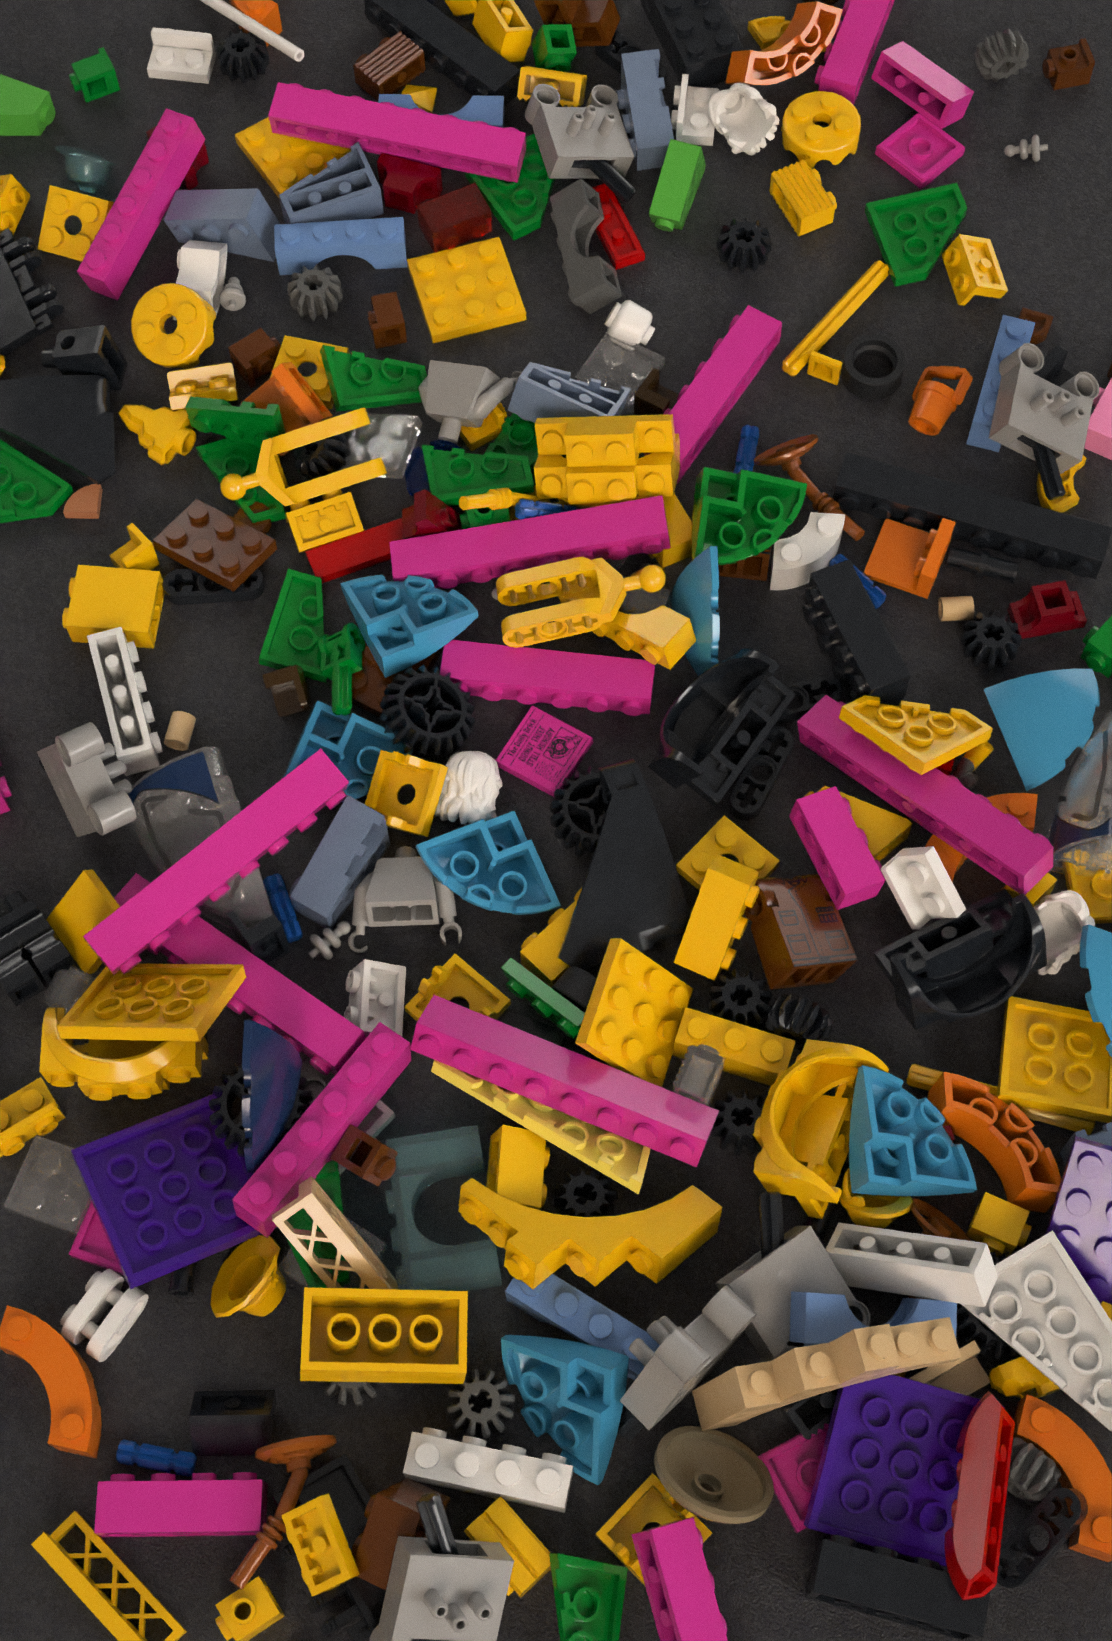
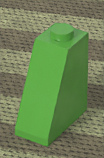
M0 74V136H41L45 128L53 122L56 114L49 91Z
M670 139L649 211L651 222L655 223L654 226L668 232H672L674 228L683 229L706 168L701 146Z

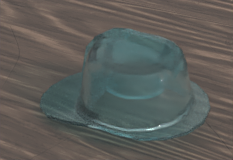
M62 145L55 147V150L65 156L68 180L76 183L78 188L84 192L96 193L100 186L107 185L113 166H118V164L111 163L103 157L86 150Z

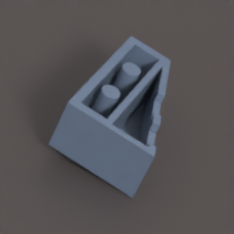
M659 49L621 54V90H616L618 95L617 107L618 110L623 109L624 114H621V119L626 134H629L628 140L634 154L637 171L662 167L670 139L674 140L669 106L665 105L662 89H665L664 77L659 78Z
M359 142L352 145L351 151L339 160L334 157L327 162V168L315 176L309 174L279 195L285 224L369 219L384 214L381 188Z
M258 188L176 190L164 222L178 242L187 243L189 240L227 243V252L274 262L276 258L274 225L280 224Z
M529 362L518 377L508 411L517 414L523 420L534 423L537 418L621 416L631 388L621 386L620 391L600 386L601 380L591 378L590 382L586 383L571 379V372Z
M346 796L304 873L296 879L291 887L290 899L295 911L324 928L333 929L353 900L356 886L368 873L373 871L377 860L382 858L391 845L384 815L351 796Z

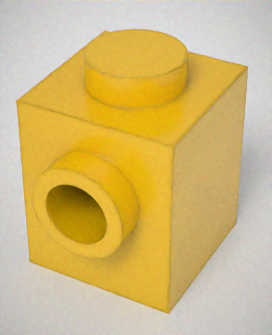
M985 1192L977 1205L966 1234L977 1242L987 1243L989 1251L996 1252L998 1256H1002L1006 1252L1012 1253L1016 1246L1023 1248L1032 1227L1026 1224L1030 1211Z
M260 1576L247 1583L243 1590L238 1589L215 1605L220 1613V1616L215 1618V1621L227 1641L232 1638L235 1641H249L285 1616L265 1579Z

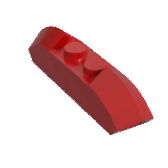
M989 1391L978 1401L968 1415L961 1429L956 1447V1452L963 1454V1458L959 1459L957 1463L958 1497L953 1501L951 1507V1517L954 1526L945 1533L944 1549L950 1578L962 1600L984 1597L997 1583L1015 1421Z

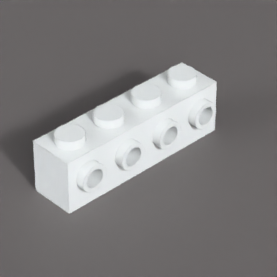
M122 627L87 635L118 760H122L126 765L125 776L160 767L157 754L163 752L158 732L151 733L149 723L155 722L150 701L143 702L141 693L146 692L147 687L142 671L136 672L134 663L140 661L135 642H127Z
M838 1223L825 1249L847 1286L985 1307L998 1278L988 1245L982 1242Z
M424 1427L422 1433L412 1431L403 1469L405 1478L496 1499L501 1496L505 1501L565 1513L573 1476V1466L566 1464L567 1458L551 1453H543L542 1459L526 1456V1449L508 1444H503L502 1450L486 1447V1440L471 1436H463L462 1442L446 1439L447 1432L434 1428Z

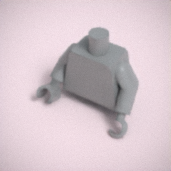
M430 360L428 375L419 385L418 390L426 414L441 423L438 438L449 443H457L461 426L479 428L492 410L514 391L518 377L522 372H513L511 378L504 377L500 380V377L487 367Z
M408 846L398 848L395 858H381L377 860L374 871L368 873L354 890L352 925L356 926V931L352 932L349 936L348 944L350 949L356 953H363L368 949L367 945L362 949H358L354 945V938L357 935H365V926L439 924V918H443L444 922L440 930L442 943L446 945L444 934L450 929L458 933V941L460 943L462 940V930L454 921V916H457L454 892L438 881L421 857H417L415 849Z

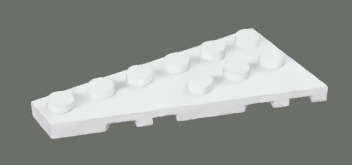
M1052 1230L994 1265L998 1278L985 1307L961 1305L1112 1432V1321Z

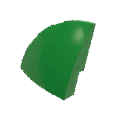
M703 467L696 476L694 492L692 560L710 546H717L718 565L737 563V561L756 556L767 550L779 540L778 538L787 527L795 521L805 498L807 483L743 469L736 474Z

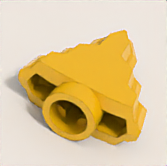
M125 404L118 412L126 427L138 434L139 444L148 450V457L160 465L168 464L177 453L182 456L187 455L195 444L196 432L194 427L191 426L186 408L171 410V408L163 406L153 410L144 405Z

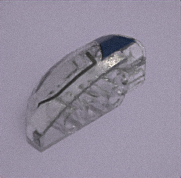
M1112 712L1106 714L1094 728L1089 740L1083 749L1079 751L1062 786L1048 832L1049 842L1053 846V868L1051 869L1053 872L1066 874L1065 862L1072 863L1071 868H1074L1075 875L1093 878L1096 873L1103 871L1102 876L1098 879H1112Z
M217 747L200 748L160 765L139 779L132 786V791L127 794L134 805L137 819L133 821L137 836L144 852L159 875L242 811L221 750ZM259 867L245 879L238 875L228 883L231 890L215 903L208 899L198 907L202 912L201 914L230 928L232 926L226 912L233 909L248 930L273 914Z

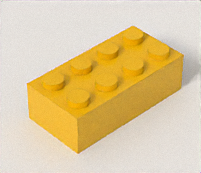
M304 1287L300 1381L464 1384L467 1373L468 1291Z

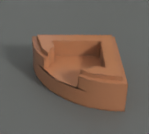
M101 484L85 486L72 494L63 510L65 518L99 519L103 492Z

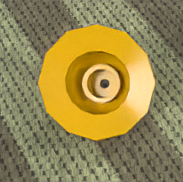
M258 1235L243 1242L224 1261L212 1286L210 1305L216 1318L230 1316L237 1311L264 1317L273 1312L279 1305L286 1292L287 1282L278 1269L277 1260L280 1247L271 1236L266 1238L264 1235Z

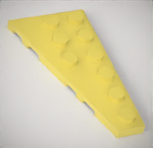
M434 1060L432 1073L639 1194L650 1148Z

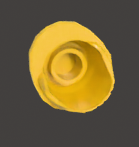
M848 1168L845 1172L839 1202L856 1225L883 1229L896 1220L897 1217L910 1211L913 1204L911 1196H881L852 1193L850 1169Z

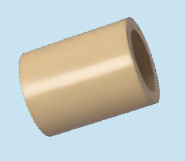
M940 597L938 601L940 621L973 620V597Z
M184 711L172 712L164 744L175 750H187L196 718Z

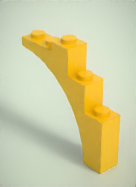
M471 1178L461 1185L458 1212L461 1213L468 1223L476 1225L487 1234L496 1246L506 1250L504 1267L507 1268L508 1272L515 1279L522 1280L531 1289H534L565 1263L577 1276L585 1278L593 1286H597L626 1261L637 1272L646 1275L657 1284L717 1233L723 1207L692 1185L672 1199L641 1211L601 1217L560 1215L523 1206L496 1194Z

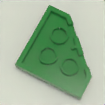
M535 134L526 137V153L518 183L465 172L467 180L513 241L541 228L555 179H549Z
M957 183L866 203L865 214L885 264L890 268L889 274L895 287L926 280L966 216L967 205Z
M0 439V523L52 516L74 492L72 486Z

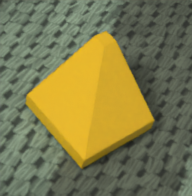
M406 85L401 94H410L412 100L420 109L433 114L437 88Z
M811 351L807 374L838 385L842 362Z

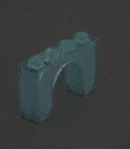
M478 1125L386 1139V1145L398 1152L395 1158L396 1170L391 1176L392 1189L385 1190L388 1213H396L397 1227L390 1228L393 1251H401L403 1266L396 1267L398 1289L473 1291L502 1286L497 1247L491 1239L459 1245H441L423 1236L414 1223L416 1203L423 1191L431 1184L446 1178L485 1172Z

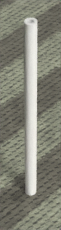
M200 0L295 61L299 62L304 58V51L227 2L223 0Z

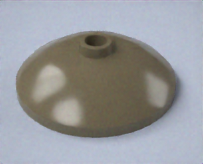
M684 1426L673 1429L665 1434L657 1446L654 1464L661 1483L670 1496L691 1513L716 1523L740 1524L758 1519L768 1509L774 1494L771 1475L762 1460L749 1447L736 1438L715 1429L702 1431L701 1426Z

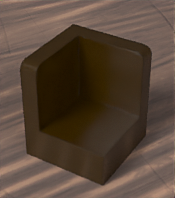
M653 368L635 393L634 415H663L668 408L672 409L677 403L679 394L659 385L660 370Z
M293 665L262 675L266 689L272 691L280 717L312 709L313 704L302 667Z

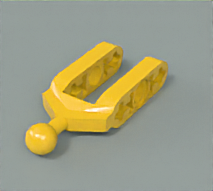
M360 408L263 440L256 472L243 477L235 473L224 476L220 484L223 496L232 501L239 500L246 494V490L261 486L286 507L387 474L383 459L379 457L289 487L278 457L280 453L371 424L366 408Z
M576 557L504 574L497 579L496 589L498 601L505 606H517L579 592L596 585L599 587L600 597L578 599L507 616L501 622L503 642L509 647L518 648L596 630L602 623L614 620L627 595V591L642 588L647 592H657L665 585L666 574L661 567L648 565L638 575L623 578L602 557L592 560L586 557Z

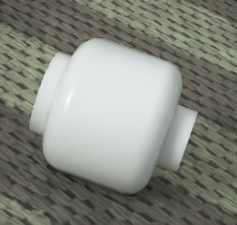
M625 300L622 304L616 302L604 323L608 327V336L628 349L636 348L639 343L646 345L655 330L650 325L653 319L652 313L631 300Z

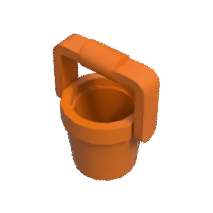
M929 366L925 368L912 394L914 405L908 421L910 426L925 435H938L951 413L963 402L971 385L973 377L968 370L959 366ZM932 378L960 379L954 391L943 383L932 381Z

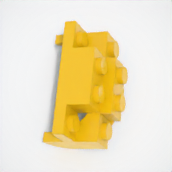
M673 414L536 419L535 432L538 458L534 465L537 499L559 498L568 502L569 505L585 509L661 495H674L680 469L679 434L674 432ZM640 453H650L644 457L638 458Z
M50 1007L44 1013L39 1072L48 1083L56 1087L74 1086L75 1082H78V1086L84 1095L89 1096L92 1100L106 1101L119 1095H128L132 1099H148L151 1095L162 1093L163 1090H170V1082L186 1083L190 1081V1078L201 1077L202 1059H208L209 1045L204 1036L200 1042L89 1039V1042L84 1043V1045H74L73 1039H61L57 1029V1024L65 1016L66 1009Z
M807 1039L795 1063L787 1070L780 1069L775 1083L769 1089L761 1116L758 1117L755 1123L753 1136L762 1150L755 1158L753 1172L767 1192H779L780 1194L795 1196L808 1217L823 1219L829 1202L838 1204L842 1191L839 1187L835 1186L849 1152L850 1118L858 1068L864 1065L887 1073L889 1071L885 1063L877 1056L854 1045ZM835 1087V1096L823 1095Z

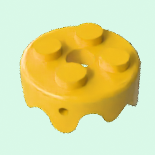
M827 91L805 93L794 99L784 112L781 127L784 149L793 152L799 162L804 159L811 169L820 160H828L832 165H837L849 153L853 155L856 153L861 130V118L856 107L841 95ZM823 121L829 126L822 128L814 123Z
M176 283L161 284L147 291L138 301L131 320L132 336L138 350L153 363L166 368H193L200 363L199 356L214 342L213 323L217 318L216 312L195 290ZM174 316L177 319V328L173 333L167 334L164 329L165 321L169 317Z

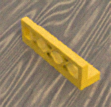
M74 1511L51 1535L43 1532L31 1544L118 1641H147L145 1638L146 1619H163L173 1630L164 1641H178L187 1632L99 1535L94 1533V1529L77 1511ZM75 1525L86 1535L85 1553L69 1554L59 1544V1541ZM92 1543L102 1553H92ZM74 1559H84V1569ZM91 1559H108L113 1564L112 1583L96 1584L90 1578ZM119 1572L129 1583H119ZM134 1588L140 1594L139 1614H123L117 1607L118 1589ZM101 1589H111V1600ZM147 1603L156 1613H146ZM128 1619H139V1631Z

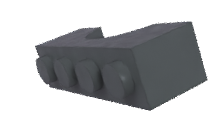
M580 178L550 197L553 210L551 218L557 228L558 237L556 242L563 256L562 269L568 279V296L575 306H580L586 312L592 314L622 297L616 270L599 256L589 257L590 239L597 226L603 221L604 215L599 193Z

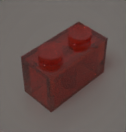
M475 183L417 205L419 227L434 253L454 248L461 243L474 238H480L492 231L491 209Z

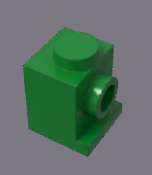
M104 47L98 49L99 54L71 64L73 72L68 74L74 92H81L86 103L120 91L115 69Z

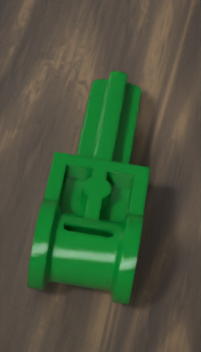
M347 623L343 626V630L332 635L324 634L318 640L321 652V672L332 681V711L335 715L342 714L347 716L351 713L352 674L362 670V651L365 649V641L360 629L354 623Z

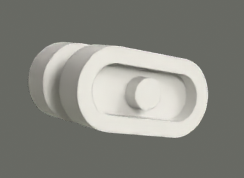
M110 1268L103 1272L97 1271L92 1275L85 1286V1295L77 1305L73 1304L67 1309L60 1321V1324L63 1326L61 1335L75 1345L88 1338L90 1341L87 1345L86 1353L99 1362L105 1361L114 1352L144 1310L149 1298L148 1294L137 1287L129 1288L125 1293L120 1291L124 1278ZM112 1304L114 1307L106 1316L101 1325L98 1326L97 1322L100 1320V1318L108 1309V1307Z

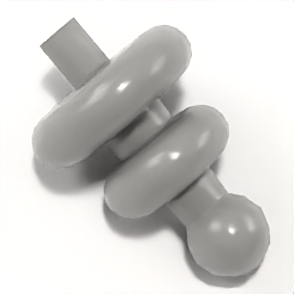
M1035 134L1032 136L1031 144H1028L1026 139H1022L1019 146L1007 145L1004 153L1008 157L1020 154L1022 160L1027 159L1028 154H1032V160L1038 162L1040 160V151L1048 150V144L1040 145V138Z
M237 277L229 278L228 284L224 286L223 291L219 295V303L226 310L237 311L245 306L246 296Z
M341 921L333 931L330 928H325L323 930L324 938L322 939L318 935L312 934L310 942L315 948L308 954L315 958L320 953L326 960L332 959L333 953L329 947L331 945L334 948L341 946L339 938L343 934L346 935L350 932V924L347 921Z

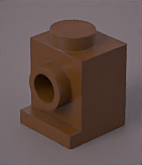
M1086 38L1080 39L1078 44L1049 49L1047 58L1043 60V74L1045 78H1049L1053 90L1089 84L1095 59Z
M396 291L379 293L372 296V310L367 311V316L373 333L375 349L406 343L405 321Z
M259 328L228 347L233 368L248 386L253 388L256 386L255 379L273 370L281 345L274 336L269 338L264 330Z
M350 1124L330 1158L364 1180L379 1187L382 1180H388L396 1170L395 1158L398 1152ZM360 1140H362V1142L360 1143L359 1147L357 1148L356 1152L350 1160L351 1155L353 1154Z

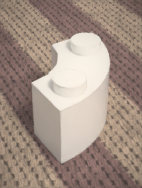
M189 240L177 253L179 273L176 284L195 290L214 308L217 315L220 307L219 295L223 291L226 277L227 243Z
M811 512L808 523L799 533L789 538L779 539L774 543L771 559L770 590H788L809 583L812 572L829 566V562L836 556L839 549L845 514Z

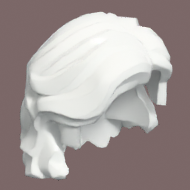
M734 83L729 89L715 92L709 99L708 111L712 123L717 131L725 136L734 154L745 152L750 156L755 155V153L760 152V147L765 148L767 146L766 139L771 141L775 138L774 132H776L777 125H779L776 107L763 99L755 88L745 83Z
M462 751L451 755L446 764L448 770L434 815L440 816L442 821L449 819L451 822H455L459 817L461 824L464 825L467 822L472 824L482 819L484 821L487 819L488 821L496 818L495 801L499 794V789L503 786L496 760L487 753L480 751Z
M1072 890L1046 895L1040 900L1039 904L1034 906L1042 923L1046 939L1047 966L1038 970L1040 975L1057 974L1062 964L1068 962L1073 954L1076 955L1080 952L1083 926H1095L1093 917L1089 916L1087 903L1080 894Z

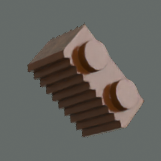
M401 31L391 38L385 37L376 49L368 55L362 54L353 65L356 84L377 101L379 100V94H397L398 90H401L407 83L415 80L416 76H420L426 69L423 49L415 45L414 41L407 38L405 34L403 35Z

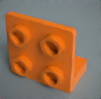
M292 362L278 365L271 371L274 376L243 400L253 402L256 406L255 408L266 409L268 404H279L286 433L330 419L333 416ZM291 450L286 451L284 453H280L279 455L284 456Z
M942 518L938 530L931 528L930 533L890 519H885L865 567L864 574L871 580L928 599L950 544L956 522Z

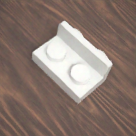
M153 27L151 30L153 49L147 66L149 78L209 84L216 59L212 35L210 33Z
M682 74L681 86L675 85L673 105H679L678 110H672L671 124L672 129L676 130V140L694 145L713 146L715 127L708 111V102L711 96L719 91V89L688 86L689 74Z
M934 846L904 848L882 866L881 872L912 930H920L931 919L958 918L966 910Z
M364 959L349 971L346 979V991L350 992L349 1005L344 1012V1018L362 1029L366 1037L379 1022L402 1037L406 967Z

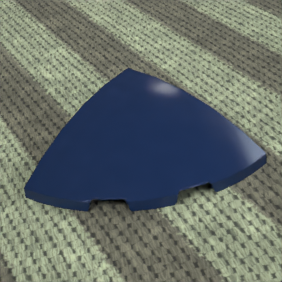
M244 1020L242 1053L244 1088H248L249 1094H243L242 1126L245 1128V1138L249 1139V1142L244 1145V1157L248 1173H255L270 1155L283 1133L294 1106L302 1068L301 1056L289 1041L268 1027L253 1020Z

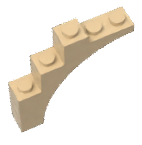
M950 1317L891 1327L889 1324L853 1329L829 1343L793 1348L771 1361L734 1367L694 1389L692 1393L701 1429L706 1431L738 1425L776 1408L825 1392L901 1372L954 1362L962 1357Z

